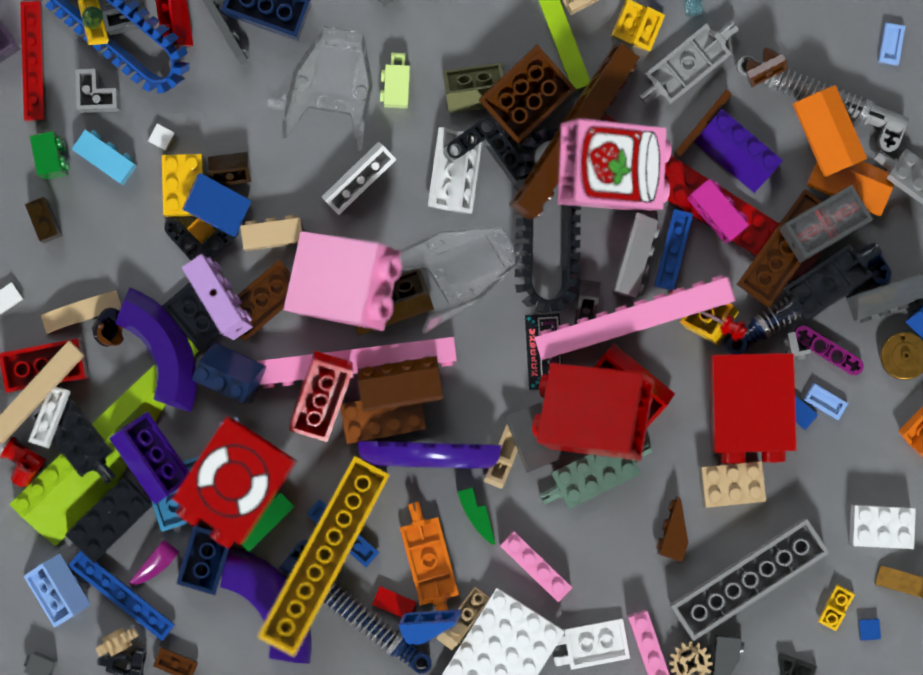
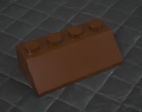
M427 356L420 359L385 363L383 365L367 366L358 369V383L363 412L443 399L437 356Z

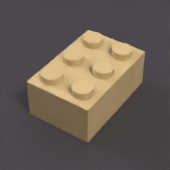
M762 461L699 467L703 507L766 502Z

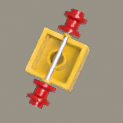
M730 303L683 317L680 320L685 329L718 346L728 332L732 334V339L736 341L739 338L742 339L747 331L745 322H734L739 311Z

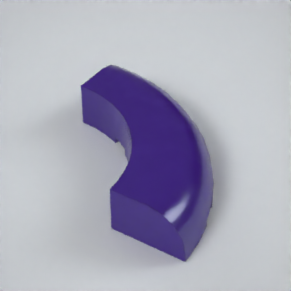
M358 441L359 454L362 460L372 466L487 469L497 463L501 453V445Z
M230 547L223 568L220 588L233 591L248 600L259 612L265 623L288 579L268 561L246 550ZM310 627L294 657L270 645L269 658L309 664L312 652Z

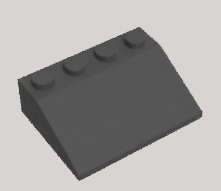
M923 273L846 298L853 320H860V323L872 320V315L879 314V317L890 314V309L897 307L899 311L909 308V303L911 302L923 303Z

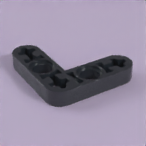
M177 219L168 220L164 226L166 234L191 261L197 256L193 252L191 256L188 253L193 251L197 245L199 248L196 251L199 254L204 253L205 257H211L213 260L239 236L238 230L235 237L227 235L225 239L228 241L224 243L218 234L220 232L222 235L226 233L217 229L200 244ZM170 224H178L179 226L177 227V230L181 234L183 233V231H185L186 233L181 235L178 238V240H176L175 238L178 237V235L173 231L171 233L169 232V230L171 229ZM189 237L192 239V246L187 249L183 248L182 240ZM213 239H218L221 242V246L217 250L210 248V242Z

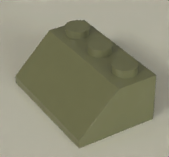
M502 63L444 70L443 78L449 113H460L462 111L484 108L478 99L504 76Z

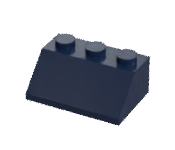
M214 343L199 360L192 380L242 404L253 403L267 366L219 343Z
M196 525L193 526L176 584L215 595L229 548L221 545L209 536L213 529Z

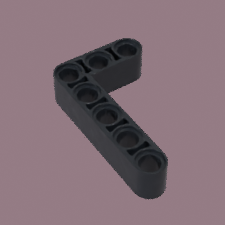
M489 117L481 119L444 147V156L448 160L454 161L483 142L515 188L516 181L518 180L516 175L517 168L526 167L525 163L517 164V155L519 154L496 122ZM482 123H487L489 125V132H484L482 130ZM467 134L473 136V144H469L466 141L465 137ZM494 139H498L501 142L500 149L494 147ZM450 146L457 147V156L450 153ZM506 155L512 157V165H508L505 162Z

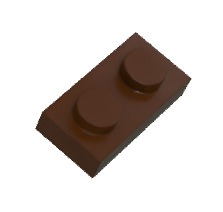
M161 647L153 667L173 675H194L199 662Z

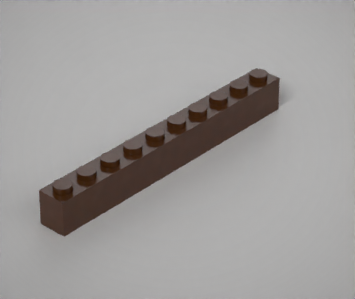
M623 43L614 45L563 123L578 119L601 121L607 113V107L616 100L617 92L627 83L626 78L636 69V63L640 57ZM561 126L509 204L527 219L537 218L542 214L544 204L553 197L554 189L559 183Z

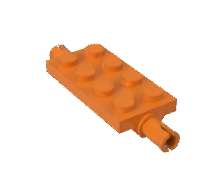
M420 501L414 503L416 511L414 510L413 503L408 504L412 522L410 525L399 528L420 605L432 603L435 604L436 611L448 610L447 598L457 596L459 592L439 518L424 519Z

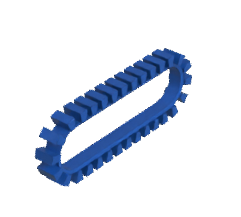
M50 0L45 5L50 11L60 7L55 12V15L60 19L70 15L64 23L69 27L79 23L74 31L78 35L85 33L80 11L67 0ZM107 0L167 52L171 60V70L167 77L153 74L109 36L108 44H97L92 47L98 52L108 47L102 55L107 59L117 55L111 63L117 68L126 63L127 65L121 71L127 76L136 71L137 73L130 79L136 84L144 79L147 80L142 89L148 92L157 88L158 94L165 93L181 84L185 79L182 75L189 71L190 63L180 62V58L187 55L188 52L185 46L177 50L173 45L179 37L173 32L164 37L163 35L169 30L164 24L154 29L153 27L160 21L154 16L144 20L150 14L145 8L134 12L140 6L137 1L132 0L125 4L128 0Z

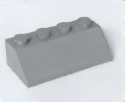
M638 212L634 215L612 293L636 299L637 295L641 296L644 284H641L642 277L647 276L649 265L646 264L647 259L652 257L655 248L652 245L653 238H657L660 227L657 226V220Z

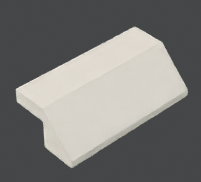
M439 127L428 206L441 210L472 214L482 142L462 157L450 161L443 154L444 147L464 131ZM467 134L465 137L466 141L469 144H473V136ZM450 146V153L454 156L458 155V149L455 146Z

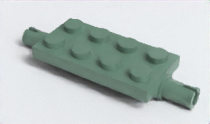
M647 441L644 442L643 449L649 446ZM651 448L643 450L642 457L652 453ZM588 454L551 472L556 482L554 484L555 487L539 493L541 499L549 496L542 500L544 505L561 497L566 502L568 509L640 475L641 472L636 464V460Z

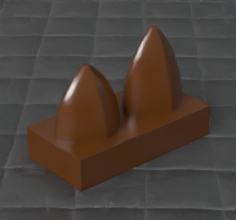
M765 47L763 51V64L754 60H748L746 73L751 87L788 70L784 55H779L774 50Z

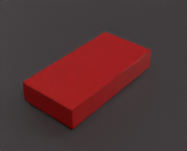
M379 586L372 605L403 617L404 613H412L417 601Z

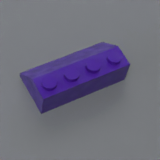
M723 109L719 111L694 141L698 147L753 193L761 187L783 161Z
M148 411L109 437L154 504H157L179 489L189 474V470Z

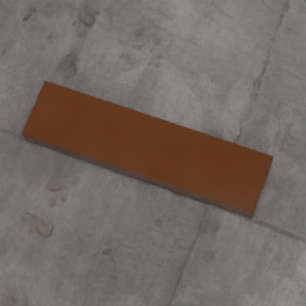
M727 89L724 91L674 154L682 157L731 97V92Z

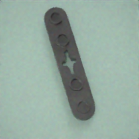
M203 0L241 66L249 63L247 59L250 56L245 47H239L237 42L240 39L235 30H229L217 10L220 7L217 0Z

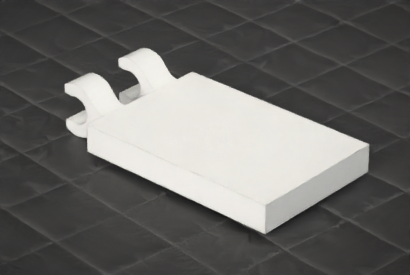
M623 619L563 629L565 633L556 646L566 644L568 655L553 657L556 666L569 664L571 670L630 659Z

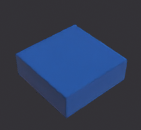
M880 619L858 620L861 641L881 639Z

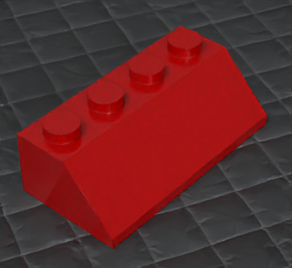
M615 343L610 346L593 367L639 372L654 381L647 428L668 406L675 395L671 389Z

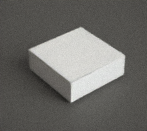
M156 124L148 142L167 151L176 133Z

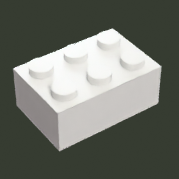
M851 505L849 545L914 549L916 509Z

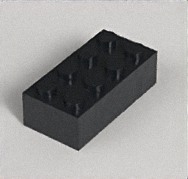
M124 475L67 531L65 536L95 563L152 507V502Z

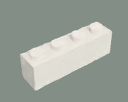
M378 142L322 198L340 215L397 159Z

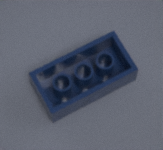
M225 0L221 11L225 16L299 41L312 4L310 0Z

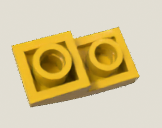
M836 584L818 622L837 631L855 593Z

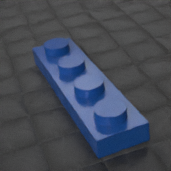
M673 209L654 287L669 291L675 289L693 217L692 213Z
M319 499L306 515L318 525L327 505ZM360 534L349 551L365 567L380 553Z

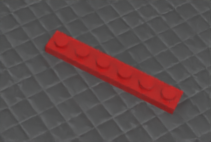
M25 1L20 2L24 121H45L42 2Z

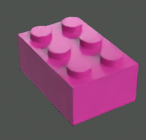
M709 179L694 191L687 200L720 239L727 244L749 226L747 223L748 219L741 211L737 212L733 207L735 203L729 196L725 197L720 192L722 190L720 185L715 180L712 182Z

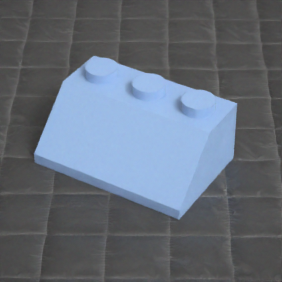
M61 554L47 560L23 576L54 628L91 606L87 595L82 591L76 577L73 576Z

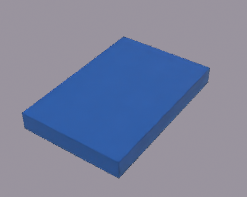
M199 173L182 210L235 237L251 200Z

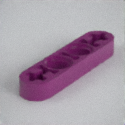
M800 326L794 330L798 344L811 349L813 353L847 374L858 375L863 371L864 364L861 359L811 328ZM799 331H807L805 335L810 338H812V336L815 335V338L811 341L810 346L807 345V343L809 342L808 339H799ZM817 340L824 341L825 348L823 351L815 349L814 344ZM835 350L842 353V359L838 362L832 359V352ZM847 356H849L850 358L847 359V361H849L850 363H854L856 361V366L859 368L858 370L851 371L850 365L846 363L843 367L841 364L844 363Z

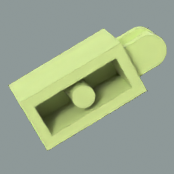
M392 52L391 65H386L385 70L381 72V82H385V88L380 92V102H384V107L408 108L410 66L405 65L406 53ZM394 61H402V65H394Z

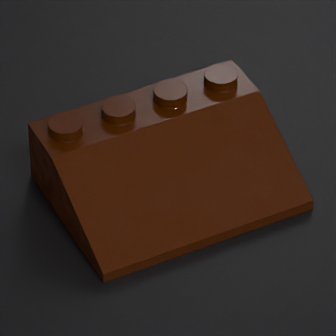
M536 44L478 100L513 142L519 144L569 97L576 88L539 45Z

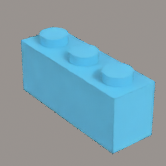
M84 130L72 147V150L124 185L137 167L133 163L135 159L126 153L123 156L117 152L118 147L109 141L107 144L100 140L102 136L92 130L89 133L87 130Z

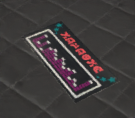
M560 313L525 315L529 390L539 389L542 375L549 374L550 363L563 364L562 355L541 360L534 338L539 336L540 331L550 329L553 332L558 330L557 326H560Z

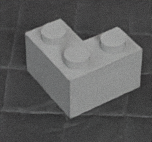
M75 69L76 108L80 113L121 111L120 91L117 88L100 89V73L96 69Z

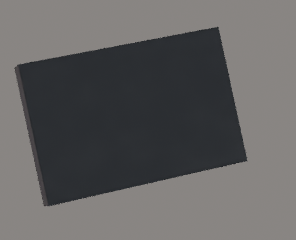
M191 282L162 305L163 309L200 352L221 335Z

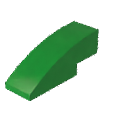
M473 487L457 491L461 505L474 528L485 540L494 545L495 540L486 505L477 506Z
M280 492L273 499L246 542L241 545L250 552L295 506Z

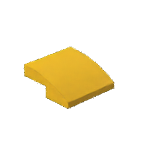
M625 0L611 36L650 52L665 14L650 7H644L632 0Z

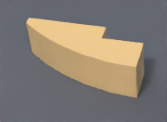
M506 424L498 444L501 445L500 457L497 463L488 469L483 481L500 489L505 484L518 451L508 424Z

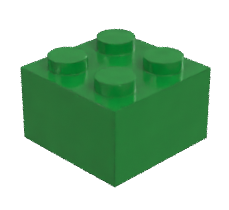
M54 131L29 136L37 176L44 180L68 176L67 170H70L68 158L64 156V150H66L64 138L61 139Z

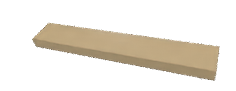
M68 341L0 415V443L4 444L85 356L71 341Z

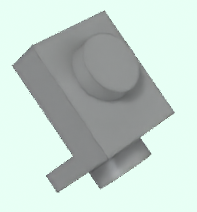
M795 332L784 334L785 338L782 339L784 349L788 350V353H794L795 360L805 359L807 354L812 353L811 349L799 351Z

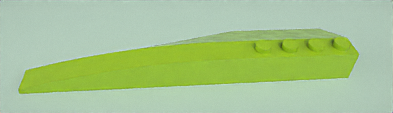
M187 337L195 359L199 350ZM155 364L92 423L113 450L106 458V465L116 475L113 480L109 478L111 480L110 483L105 484L96 471H90L83 477L79 476L61 453L9 504L27 523L54 546H57L66 537L67 531L119 481L126 471L128 465L109 437L147 411L156 422L165 407V403L153 400L156 389Z

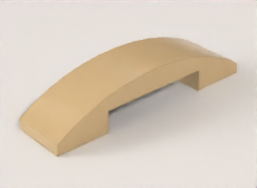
M115 290L42 314L41 318L46 334H50L96 318L105 308L111 307L120 311L122 304L118 292Z

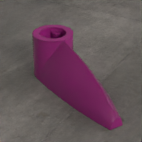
M164 539L129 584L134 586L154 578L169 566L180 551Z

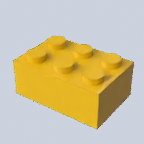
M202 154L162 155L163 215L165 217H194L182 210L197 174L205 175V157Z

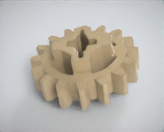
M135 627L126 632L124 628H121L102 638L104 643L95 649L99 657L108 652L110 656H113L132 646L130 640L139 635Z
M692 641L688 642V646L681 642L682 648L679 649L675 646L676 653H670L673 660L668 661V664L673 665L670 672H676L675 675H691L695 671H699L697 675L711 673L708 666L713 665V663L707 660L711 657V654H705L706 647L699 649L700 643L698 642L695 646H693ZM690 650L689 654L681 655L684 651ZM699 653L703 658V664L699 663ZM693 658L692 661L695 663V665H690L688 668L686 661H690ZM677 662L682 664V673L678 670Z

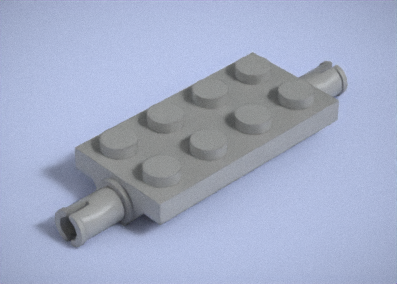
M730 21L719 31H713L706 23L645 73L652 86L639 95L641 101L648 96L643 102L644 105L648 106L659 95L663 96L668 104L671 105L731 56L732 53L725 44L727 39L739 31L737 26L732 28L735 23Z
M907 148L902 151L898 159H893L880 149L873 160L887 169L889 174L886 179L923 204V160Z

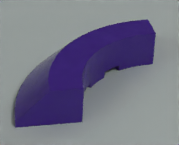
M129 287L118 314L116 325L127 329L137 338L139 337L151 355L156 368V389L153 400L191 413L196 396L197 382L192 380L196 365L188 339L159 303L142 292Z

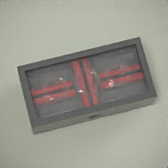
M851 185L785 223L779 230L799 263L868 224L873 218Z

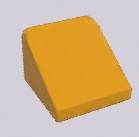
M199 218L187 228L201 244L216 231L210 224Z

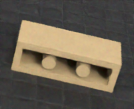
M296 215L284 216L285 220L277 221L276 218H267L264 223H257V220L246 221L245 225L240 226L243 249L250 251L298 244L300 232H303L301 218H297Z

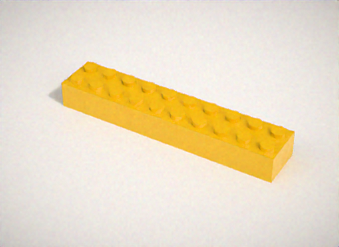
M354 456L257 637L258 639L294 657L390 476L389 474Z

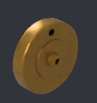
M899 332L888 337L880 350V362L885 372L899 380L913 379L922 374L923 339L911 332Z

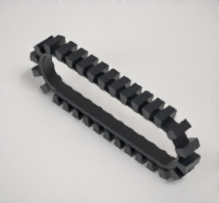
M559 129L538 130L531 133L534 140L532 138L523 140L520 147L528 150V153L517 155V164L526 162V167L517 168V176L526 175V178L534 168L536 150L542 143L551 142ZM526 179L517 180L516 189H520ZM563 205L562 285L559 293L549 300L540 297L532 283L533 218H516V227L525 226V230L516 231L515 240L525 238V243L515 244V252L525 251V256H515V265L524 264V269H515V277H524V284H516L515 288L517 293L527 291L529 294L522 300L527 307H533L538 302L536 312L547 313L550 312V308L551 312L561 311L566 308L561 299L564 302H573L577 296L568 290L570 286H580V277L570 278V273H580V265L570 266L571 261H580V252L571 253V249L580 248V240L571 241V236H579L581 227L571 228V223H581V214L571 216V211L581 210V206Z

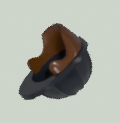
M105 308L98 318L95 319L92 332L94 339L99 345L105 347L117 346L124 341L122 335L123 327L116 325L119 314L116 308Z

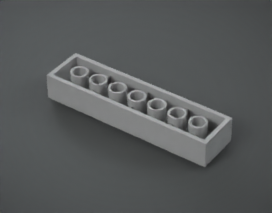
M803 518L669 605L689 637L694 641L829 554L808 519Z

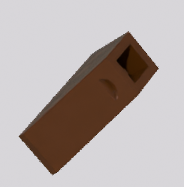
M675 497V500L671 499L668 511H671L669 519L665 518L662 526L664 535L663 538L659 537L656 549L659 555L683 562L688 546V537L681 498Z

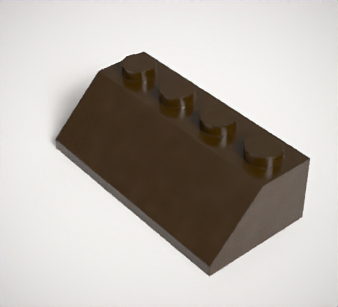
M420 268L402 273L394 281L391 295L393 311L385 326L434 309ZM355 326L359 336L377 330Z

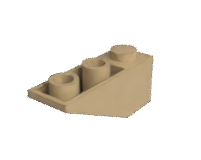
M474 587L457 609L461 610V615L456 625L439 634L436 639L450 650H453L482 612L490 597L477 587Z

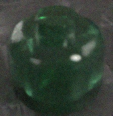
M93 6L86 8L82 15L83 25L90 29H97L101 25L103 20L102 11Z

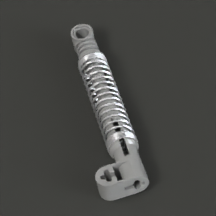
M749 55L743 56L736 63V71L739 75L747 77L746 71L742 69V62L748 60L759 62L760 60ZM790 69L787 74L782 72L764 81L768 88L774 91L777 90V92L783 87V94L789 89L788 95L791 96L794 93L795 99L800 95V100L829 88L826 86V83H824L823 88L818 87L820 80L817 86L812 85L814 78L811 84L807 83L808 76H806L805 81H801L802 74H800L799 79H796V71L792 77L788 76ZM844 90L842 92L838 91L850 119L854 118L855 122L857 121L864 125L871 124L881 128L877 138L879 150L891 152L898 148L909 121L908 117L877 106L870 99L864 101L862 96L859 99L856 98V94L851 96L850 92L846 94ZM869 112L881 116L882 118L880 119L878 117H875L869 114ZM886 130L898 135L897 138H890V142H892V145H889L887 147V143L884 142V139H888L890 135L885 133Z

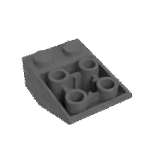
M99 0L105 28L110 36L138 28L107 0ZM135 0L140 4L134 11L137 12L144 8L142 0Z

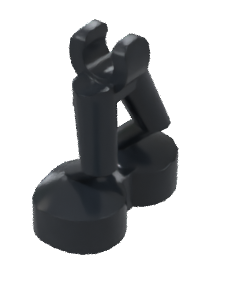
M137 647L132 655L128 650L121 651L113 656H110L108 653V657L101 656L98 658L97 665L106 666L105 671L114 675H144L147 649ZM126 658L132 667L129 670H123L114 664L116 660Z

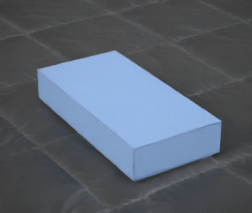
M888 22L884 24L878 62L899 65L905 25Z
M815 383L811 385L803 399L836 420L840 419L848 405V402Z

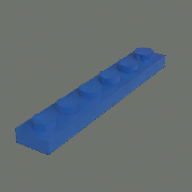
M81 550L68 565L161 641L166 638L176 625L97 561L93 563Z

